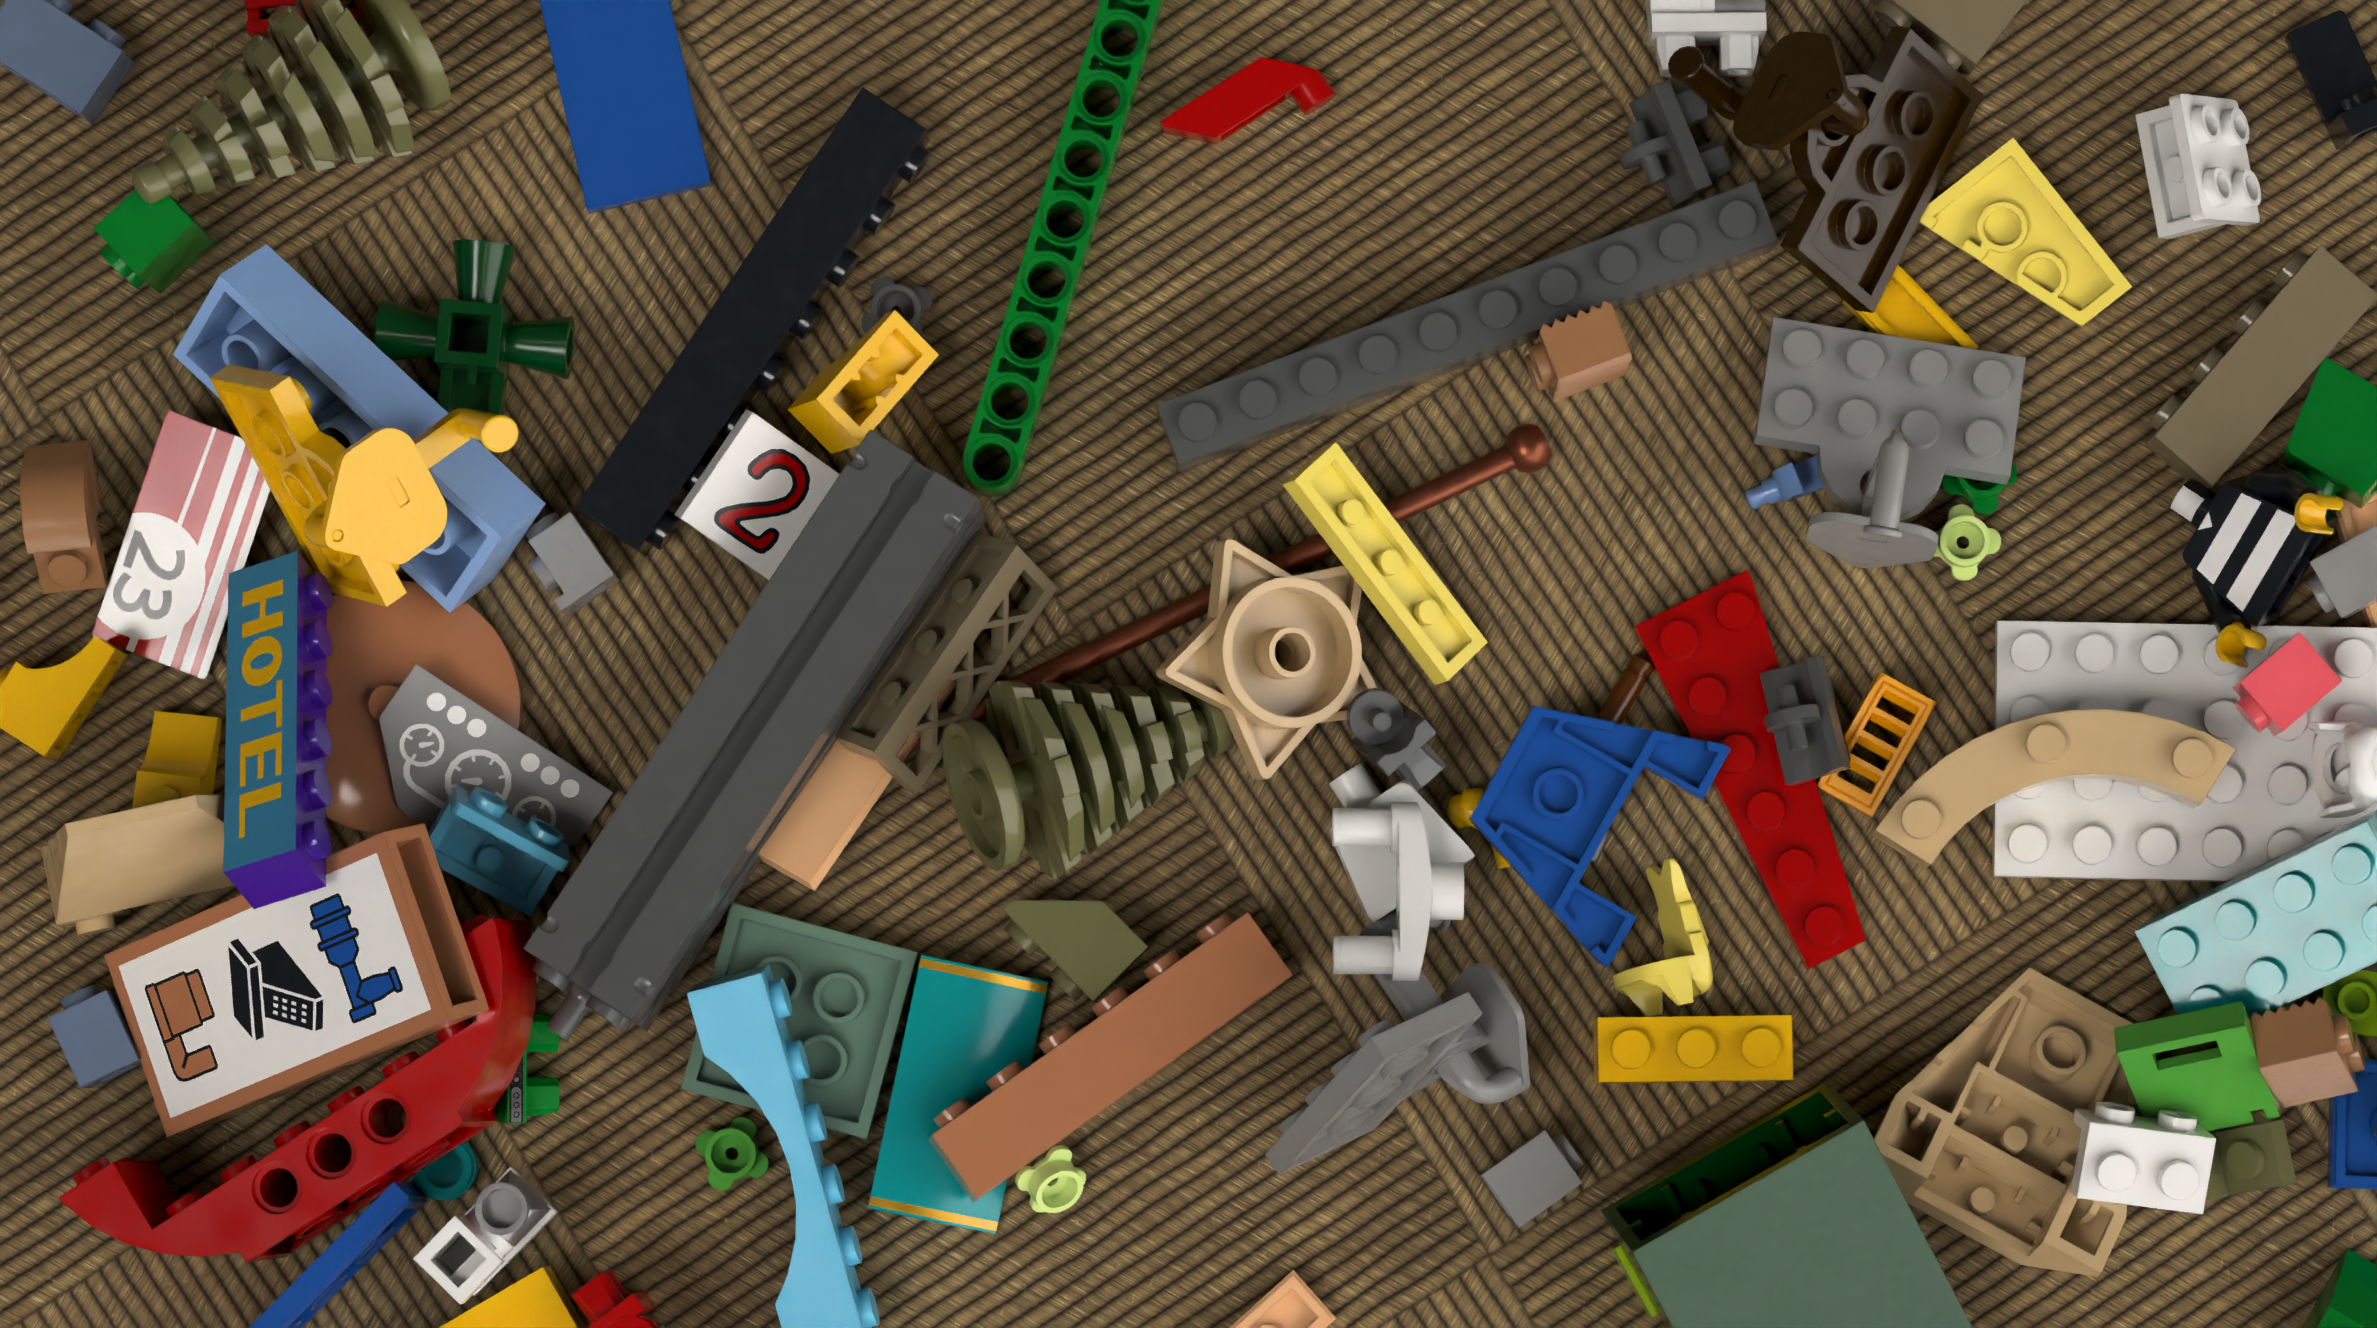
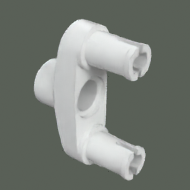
M1390 802V808H1333L1332 847L1390 846V853H1396L1397 929H1392L1391 936H1333V974H1391L1392 981H1418L1426 949L1430 920H1463V862H1430L1428 841L1418 802Z

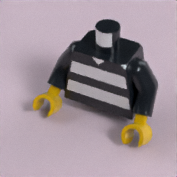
M2255 470L2247 476L2226 481L2219 489L2217 495L2193 479H2190L2179 490L2170 507L2171 512L2197 528L2184 549L2182 557L2193 569L2192 579L2219 633L2215 644L2216 654L2222 661L2245 669L2249 666V663L2244 658L2245 647L2248 646L2261 651L2267 644L2266 637L2261 633L2251 630L2250 623L2257 627L2279 618L2308 569L2310 561L2314 559L2327 535L2333 534L2334 529L2332 527L2338 516L2327 509L2342 510L2344 501L2342 498L2324 495L2314 483L2299 471Z

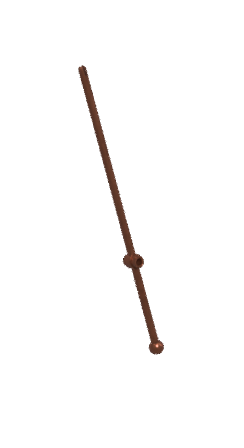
M1530 423L1517 425L1504 439V446L1383 502V504L1396 522L1400 523L1516 468L1517 471L1524 473L1539 471L1550 461L1552 451L1543 431L1538 425ZM1320 533L1265 559L1292 574L1334 554V552ZM1249 544L1243 545L1248 549L1252 550ZM1211 584L1006 681H1020L1029 687L1035 682L1061 683L1208 613ZM989 690L969 717L970 719L978 722L986 718L985 699L991 700ZM920 739L910 753L920 749Z

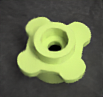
M1963 504L1956 505L1948 511V521L1939 531H1934L1939 538L1933 557H1940L1951 567V573L1955 579L1968 581L1977 575V565L1987 554H1994L2000 549L2001 537L1997 530L1987 528L1980 519L1974 517V511L1971 507ZM1959 537L1967 538L1969 542L1967 548L1961 549L1958 547L1957 539Z
M1064 1145L1052 1147L1047 1154L1036 1158L1030 1166L1023 1167L1016 1175L1015 1183L1021 1191H1028L1031 1196L1029 1204L1036 1212H1062L1074 1205L1082 1194L1086 1174L1082 1168L1073 1166L1071 1163L1072 1152Z

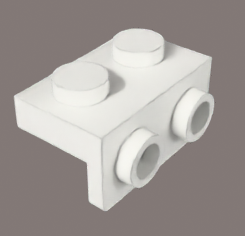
M2096 1102L2095 1111L2075 1109L2073 1122L2081 1128L2071 1193L2076 1198L2203 1214L2216 1138L2197 1124L2198 1117L2174 1110H2159L2158 1119L2134 1116V1108L2112 1102Z

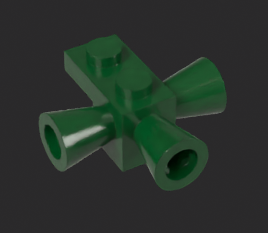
M454 240L453 251L458 300L440 298L439 316L384 299L380 301L375 324L374 344L392 361L434 357V362L441 369L437 403L448 413L458 408H468L496 415H504L509 363L563 379H568L570 376L575 337L573 316L513 323L514 315L504 304H499L515 255L516 248L514 246L484 240Z

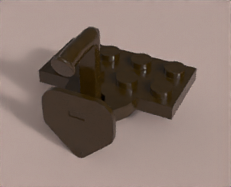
M1892 26L1868 75L1844 72L1837 44L1828 35L1810 32L1788 34L1769 50L1749 89L1731 87L1705 64L1704 55L1698 48L1694 46L1679 48L1669 59V73L1676 80L1683 81L1722 117L1734 121L1733 131L1739 141L1748 147L1778 150L1790 143V154L1796 175L1808 192L1780 246L1854 310L1873 313L1983 94L1911 28Z

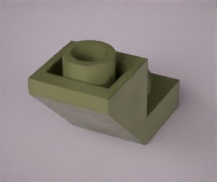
M2283 1119L2210 1133L2216 1138L2205 1201L2297 1183ZM2147 1207L2148 1211L2160 1210L2157 1208Z

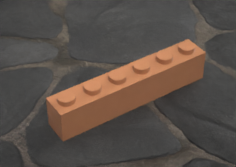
M1226 912L1196 934L1202 945L1188 955L1181 958L1175 949L1170 951L1144 970L1150 981L1134 993L1129 995L1123 986L1119 987L1091 1008L1098 1018L1077 1032L1072 1024L1068 1023L1039 1044L1045 1055L1024 1069L1018 1060L1014 1061L986 1081L993 1091L973 1106L963 1097L933 1119L939 1130L930 1136L929 1142L972 1203L1267 996L1292 976L1290 970L1248 912L1234 922Z

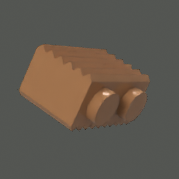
M1603 301L1600 309L1591 305L1588 313L1579 310L1576 318L1567 314L1564 322L1555 319L1552 327L1543 324L1536 343L1528 347L1529 355L1525 356L1530 376L1537 391L1548 388L1553 402L1624 376L1631 363L1630 361H1632L1629 346L1612 304Z
M2318 997L2314 1004L2306 1000L2301 1007L2293 1003L2289 1010L2280 1006L2276 1013L2268 1009L2263 1016L2256 1012L2253 1013L2249 1020L2261 1075L2266 1080V1083H2268L2282 1108L2358 1092L2355 1072L2365 1070V1061L2356 1032L2352 1033L2346 1013L2334 1016L2328 1003Z

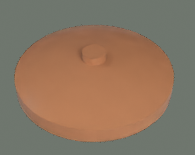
M401 581L407 593L388 607L336 594L332 596V607L327 609V630L332 642V655L327 657V679L332 691V704L327 706L326 727L332 741V753L326 756V777L331 787L332 803L326 807V817L349 828L376 835L384 831L421 824L397 808L379 716L416 664L520 732L523 723V694L519 673L505 641L497 630L468 603L464 602L453 612L449 613L417 582Z

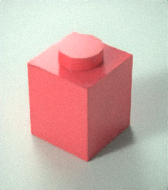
M2298 632L2232 687L2240 696V699L2234 705L2243 718L2256 731L2261 732L2267 728L2273 736H2276L2339 685L2342 680L2302 634Z

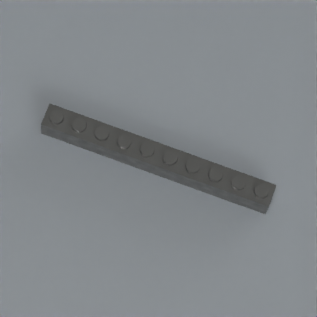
M1755 181L1159 403L1156 405L1157 416L1180 474L1535 341L1543 324L1552 327L1555 319L1564 322L1567 314L1576 318L1579 310L1588 313L1591 305L1600 309L1603 301L1612 304L1615 311L1772 251L1778 238Z

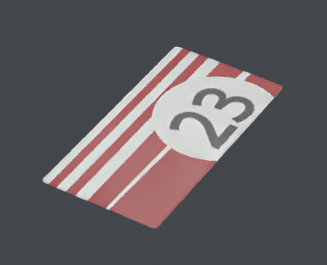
M172 411L166 413L92 632L93 637L95 635L112 645L198 678L205 679L207 677L228 616L229 573L244 569L270 492V488L241 437Z

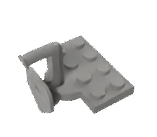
M1773 317L1770 326L1754 444L1817 454L1818 478L1829 500L1844 512H1823L1813 515L1806 529V541L1859 568H1877L1931 560L1938 546L1939 537L1937 533L1929 528L1901 521L1919 514L1934 499L1944 475L2007 485L2011 476L2026 357ZM1868 478L1863 492H1861L1860 483Z
M1397 911L1368 924L1361 930L1359 936H1391L1392 929H1397ZM1430 920L1429 929L1433 928L1437 932H1444L1448 929L1451 920ZM1476 963L1464 969L1441 996H1438L1422 970L1418 981H1392L1391 974H1374L1405 1022L1395 1026L1391 1019H1386L1365 1031L1357 1040L1361 1048L1345 1056L1331 1068V1072L1335 1077L1316 1087L1305 1097L1308 1107L1296 1112L1279 1126L1283 1135L1265 1154L1277 1174L1281 1175L1375 1130L1402 1100L1423 1090L1440 1078L1469 1099L1487 1105L1504 1102L1528 1090L1530 1087L1525 1018L1520 1005L1500 975L1489 965Z

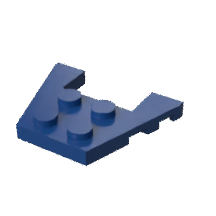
M1533 706L1527 713L1468 819L1594 960L1604 967H1609L1637 916L1582 886L1579 881L1643 768L1701 800L1706 795L1731 748L1721 743L1701 741L1676 736V734L1656 730L1651 731Z

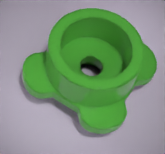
M738 1117L733 1120L730 1127L717 1132L704 1130L698 1135L695 1144L696 1150L705 1156L706 1164L710 1169L708 1182L713 1188L721 1191L728 1190L732 1187L734 1181L746 1176L759 1178L768 1170L769 1159L758 1149L754 1138L757 1127L752 1120ZM731 1147L738 1150V1157L735 1160H730L726 1156L727 1150Z

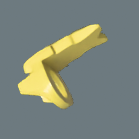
M1674 858L1664 860L1662 869L1657 866L1646 868L1647 878L1658 906V921L1664 939L1662 946L1665 960L1628 969L1612 976L1615 990L1628 996L1640 1009L1644 1017L1663 1014L1662 991L1679 1006L1693 1003V997L1706 993L1713 983L1712 965L1707 947L1709 940L1697 907L1686 886L1682 870Z

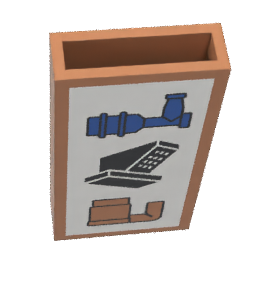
M425 823L384 831L332 854L329 858H326V887L253 909L241 894L104 955L113 979L115 991L118 994L145 1072L155 1108L160 1116L167 1137L213 1125L490 1010Z

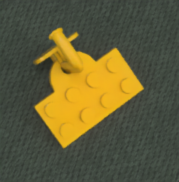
M228 364L209 377L314 571L321 572L325 576L332 593L388 607L407 593L396 574L399 570V564L406 563L434 543L446 526V502L428 469L470 439L481 441L486 449L497 453L508 451L515 445L518 439V427L512 418L506 415L458 408L452 410L413 439L399 429L382 427L371 431L346 449L335 438L319 431L309 413V410L312 409L311 399L304 387L296 379L287 375Z

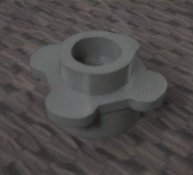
M888 277L876 280L871 286L873 299L870 305V313L862 319V328L865 334L885 313L891 312L894 307H900L903 310L902 317L923 338V332L920 328L924 312L932 306V297L929 291L922 286L910 289L907 286L895 284Z

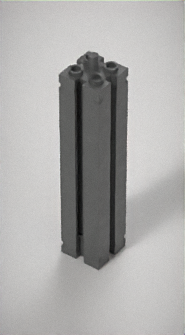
M871 429L868 431L856 449V456L850 464H846L548 910L546 921L542 926L536 928L523 949L537 959L531 970L567 994L546 1026L548 1029L568 1041L590 1008L593 1012L625 1033L632 1022L645 1031L649 1030L660 1013L663 1002L672 995L731 906V903H733L761 861L758 855L759 851L837 740L834 736L976 531L979 532L986 520L983 512L980 511L981 505L976 496L937 471L932 472L915 461L912 455Z

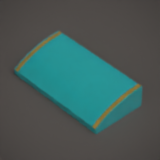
M921 955L869 1199V1209L992 1234L997 1233L1007 1180L972 1203L929 1142V1138L939 1130L933 1119L963 1097L967 1099L971 1106L993 1092L986 1081L1014 1061L1018 1060L1024 1069L1032 1064L1049 982Z

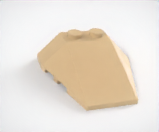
M2029 967L1892 1098L1873 1139L1906 1202L2020 1265L2098 1277L2126 1220L2127 1205L2079 1199L2071 1193L2081 1135V1128L2073 1120L2075 1109L2095 1111L2096 1102H2112L2132 1108L2136 1105V1100L2116 1053L2114 1028L2133 1023Z

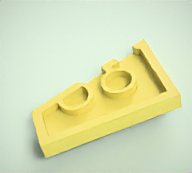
M2014 138L2010 139L1929 203L1919 221L1923 226L2080 327L2084 326L2132 288L2131 284Z

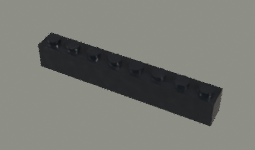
M862 87L575 508L583 516L644 557L652 546L661 550L668 543L681 522V519L674 514L683 500L691 491L759 389L761 388L768 393L776 385L789 362L782 355L795 336L805 340L815 328L824 312V308L818 305L819 301L831 284L840 288L849 278L860 259V256L853 251L868 231L875 236L886 224L896 205L889 199L901 181L904 179L911 184L926 165L931 152L924 148L929 142L928 134L924 127Z

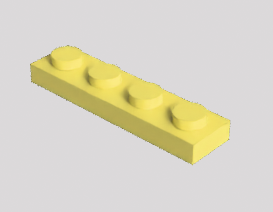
M1337 442L1322 447L1283 484L1434 685L1449 681L1488 643Z

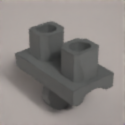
M1667 80L1652 85L1648 93L1629 104L1636 122L1626 126V129L1634 147L1618 157L1622 168L1631 169L1641 165L1649 185L1662 183L1672 208L1690 202L1712 186V182L1731 170L1732 164L1725 147L1718 140L1696 146L1689 126L1700 123L1708 117V106L1688 86L1672 88L1670 81Z
M1815 655L1791 666L1760 673L1769 713L1764 717L1766 731L1774 734L1785 784L1794 786L1851 768L1847 742L1843 738L1835 705L1836 696L1824 657Z
M1378 688L1365 689L1357 694L1349 703L1346 713L1347 725L1355 736L1350 743L1365 759L1386 775L1390 776L1394 772L1401 779L1405 778L1418 791L1444 769L1446 764L1427 743L1437 734L1436 731L1423 717L1401 703L1388 691Z

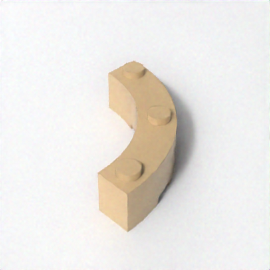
M2091 709L2038 715L1997 728L1973 739L1945 756L1919 777L1890 807L1871 835L1926 869L1933 863L1948 841L1967 822L1986 808L2023 790L2048 783L2074 779L2100 778L2119 780V782L2149 788L2170 796L2191 808H2195L2203 803L2236 748L2206 732L2174 720L2139 712Z

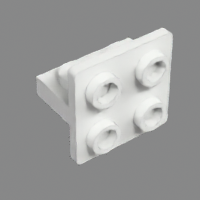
M2182 93L2171 96L2169 98L2170 105L2135 115L2158 238L2172 239L2225 224L2248 226L2259 223L2260 217L2257 206L2261 201V189L2256 175L2250 170L2246 144L2249 140L2248 122L2244 113L2239 109L2236 100Z

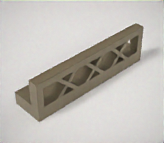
M976 531L834 737L849 751L877 761L906 790L918 793L943 757L942 741L945 728L954 721L971 716L1058 587L1018 545ZM1021 575L1032 588L1017 609L1009 610V590ZM991 628L990 649L982 660L973 662L974 641L982 630ZM956 679L955 700L947 711L938 713L939 692L947 681ZM920 731V751L909 767H907L896 755L910 734Z

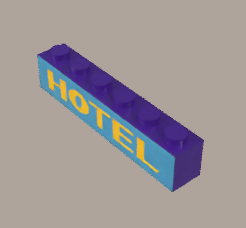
M298 551L231 572L228 576L223 872L253 909L326 887V858H329L332 854L331 839L326 828V807L332 803L331 787L326 777V756L332 753V741L326 727L327 706L332 704V691L327 679V657L332 655V642L327 630V609L332 607L333 599L325 576L321 572L314 573Z

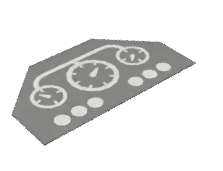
M417 664L379 716L397 808L421 824L425 823V826L429 829L432 827L456 785L471 793L475 787H479L501 798L508 805L506 812L526 823L532 817L543 820L564 835L563 843L568 846L577 845L613 794L611 790Z

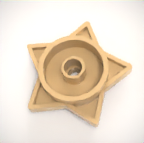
M1233 539L1219 540L1214 548L1208 617L1157 669V677L1221 709L1252 778L1255 780L1269 779L1315 724L1347 720L1346 713L1349 703L1353 698L1365 689L1377 688L1362 659V644L1357 627L1362 589L1344 565L1291 575ZM1275 646L1279 651L1278 662L1275 657Z

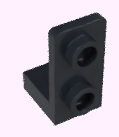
M2338 10L2290 31L2285 37L2286 44L2336 150L2376 133L2377 80L2345 12Z

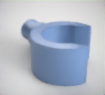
M1817 455L1796 465H1793L1792 462L1774 470L1772 477L1761 481V485L1747 489L1745 495L1750 507L1757 509L1768 502L1770 504L1781 500L1788 502L1822 489L1823 486L1818 478Z

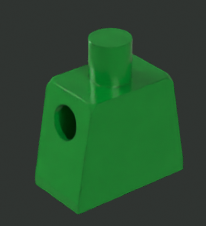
M2325 357L2319 366L2284 452V464L2290 469L2304 474L2324 495L2338 496L2361 509L2377 493V386Z

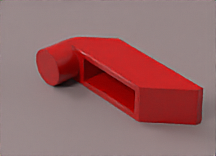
M1260 57L1161 120L1160 128L1164 134L1218 144L1290 97H1293L1303 114L1308 115L1327 104L1336 96V93L1323 73L1316 69Z

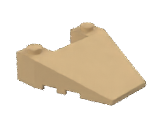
M193 795L64 824L55 834L56 838L48 841L49 846H44L41 849L56 925L65 927L76 926L77 936L100 933L115 929L114 917L131 914L130 908L234 886L223 872L225 795Z

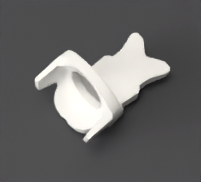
M2355 721L2308 723V728L2316 732L2312 747V773L2317 795L2324 810L2318 812L2319 818L2353 816L2364 812L2371 805L2377 803V724L2362 725ZM2342 743L2344 744L2346 757L2350 764L2348 771L2349 792L2347 793L2337 788L2330 772L2332 754L2338 745Z

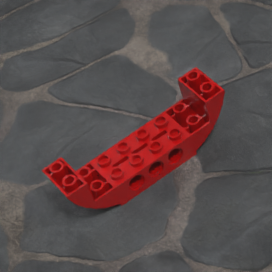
M484 914L461 924L466 944L490 1010L475 1015L477 1020L474 1022L471 1018H468L441 1030L436 1035L440 1044L429 1052L418 1056L416 1051H412L397 1058L382 1069L381 1072L386 1079L373 1088L364 1091L362 1086H357L341 1094L327 1105L332 1114L320 1122L310 1126L306 1120L285 1130L273 1140L278 1149L257 1161L254 1155H251L234 1163L220 1173L219 1176L223 1184L213 1191L203 1195L200 1190H196L177 1199L155 1160L131 1161L129 1157H124L110 1164L107 1158H103L76 1173L73 1179L77 1186L61 1195L59 1199L92 1227L125 1244L160 1254L204 1257L240 1253L245 1262L287 1257L376 1200L394 1181L409 1179L498 1121L492 1110L514 1078L528 1044L536 1006V973L531 970L536 960L534 956L523 949L531 937L529 924L524 920L503 919L501 916L487 921ZM403 1109L405 1110V1113H406V1123H405V1125H403V1123H402V1111H403ZM349 1145L352 1149L351 1159L348 1155ZM295 1181L297 1182V1192L295 1189Z

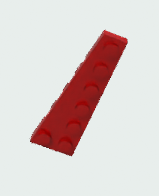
M1746 570L1636 625L1633 629L1650 663L1654 666V671L1688 738L1721 743L1731 748L1712 785L1806 970L1866 941L1816 780L1813 779L1794 786L1785 784L1774 734L1767 732L1765 728L1764 717L1769 713L1759 674L1769 670L1780 669L1753 581L1748 571Z

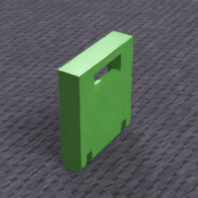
M2243 1001L2114 1028L2116 1053L2142 1117L2158 1119L2159 1110L2185 1112L2198 1117L2197 1124L2210 1132L2255 1122V1110L2263 1109L2267 1119L2281 1116L2279 1101H2277L2268 1083H2266V1080L2261 1075L2251 1024ZM2211 1041H2216L2218 1044V1048L2157 1060L2156 1053Z

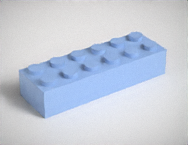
M267 244L219 275L173 353L217 397L219 395L209 377L228 364L287 375L296 379L304 387L311 399L312 409L309 410V413L319 431L335 438L346 449L371 431L382 427L399 429L413 439L448 414L444 408ZM470 439L428 469L446 502V526L434 543L406 563L399 564L411 578L449 613L453 612L496 578L546 504L478 440Z

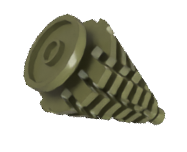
M295 0L297 12L295 9L291 10L289 5H281L268 19L270 24L267 26L271 44L266 38L263 40L261 35H255L241 49L244 56L242 63L249 81L238 68L235 69L234 65L227 67L214 81L221 96L219 99L228 119L226 120L210 98L207 99L206 95H204L188 114L197 137L191 140L183 129H179L178 125H176L162 141L166 156L156 162L151 160L135 169L132 173V182L139 196L145 202L155 204L171 195L172 190L182 184L185 185L189 192L192 191L193 195L213 192L216 189L210 174V170L216 168L232 187L252 184L256 177L245 150H248L251 158L266 176H270L271 179L296 174L287 156L289 153H292L305 168L308 167L309 171L315 172L336 168L333 163L337 162L334 151L343 160L346 159L347 163L354 165L374 161L372 156H376L375 146L380 152L383 151L386 156L393 158L413 154L412 151L415 150L411 125L393 80L416 106L428 111H435L447 105L451 98V92L440 59L424 28L406 0H354L357 14L368 38L348 7L343 9L339 0Z
M996 681L988 689L991 700L985 699L986 726L970 718L952 722L944 730L942 753L946 781L957 818L972 850L982 863L994 871L1007 868L1021 858L1023 848L1025 847L1032 861L1038 858L1041 872L1054 879L1056 876L1057 878L1061 877L1082 860L1080 852L1084 855L1089 852L1090 855L1102 846L1113 835L1111 828L1116 831L1120 829L1121 831L1135 821L1144 810L1143 804L1146 807L1150 805L1153 807L1168 796L1175 784L1174 780L1178 784L1181 782L1185 783L1197 774L1204 756L1209 760L1212 758L1215 760L1228 750L1233 737L1221 709L1189 693L1184 697L1175 687H1150L1147 695L1136 685H1112L1108 692L1098 684L1078 683L1073 684L1068 689L1060 683L1035 682L1029 687L1020 681Z

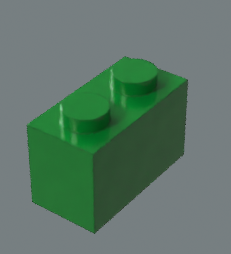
M136 190L93 228L107 242L98 252L124 279H127L136 289L146 282L160 294L216 243L172 195L155 204L145 202Z

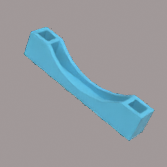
M765 965L695 984L687 992V997L704 1056L728 1072L757 1102L775 1130L790 1167L796 1200L795 1243L788 1275L775 1303L781 1328H872L879 1325L880 1318L874 1294L870 1287L861 1289L854 1266L862 1263V1253L856 1231L853 1226L843 1227L837 1203L845 1201L841 1176L835 1164L826 1166L819 1142L827 1139L824 1116L818 1102L808 1103L802 1079L810 1077L807 1056L800 1040L791 1042L784 1017L792 1015V1005L784 979L778 978L774 980L770 965Z

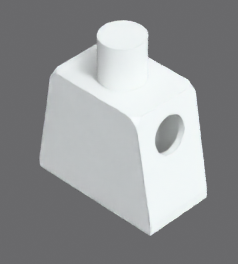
M1360 763L1329 784L1344 808H1390V802H1418L1424 821L1430 862H1463V865H1465L1475 857L1469 846L1405 779L1381 794ZM1332 827L1329 829V835H1330V837H1331V840H1332ZM1390 846L1335 847L1368 922H1376L1397 910L1396 853H1390Z

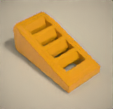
M1881 672L1874 677L1843 735V738L1846 739L1851 759L1849 761L1851 768L1849 769L1875 782L1871 792L1868 793L1837 776L1839 772L1820 777L1817 782L1818 789L1872 818L1922 731L1936 702ZM1881 697L1912 713L1909 722L1905 723L1877 708L1876 706ZM1868 720L1899 736L1900 738L1896 746L1894 747L1864 731L1863 729ZM1855 743L1886 759L1887 762L1883 770L1850 753Z

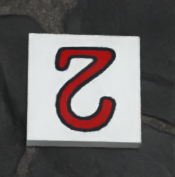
M746 409L674 515L769 581L840 474L758 415Z

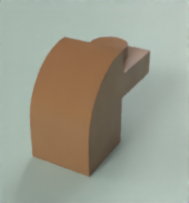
M89 440L26 446L20 475L21 518L27 554L34 555L43 594L106 588L108 570L96 521L101 490Z

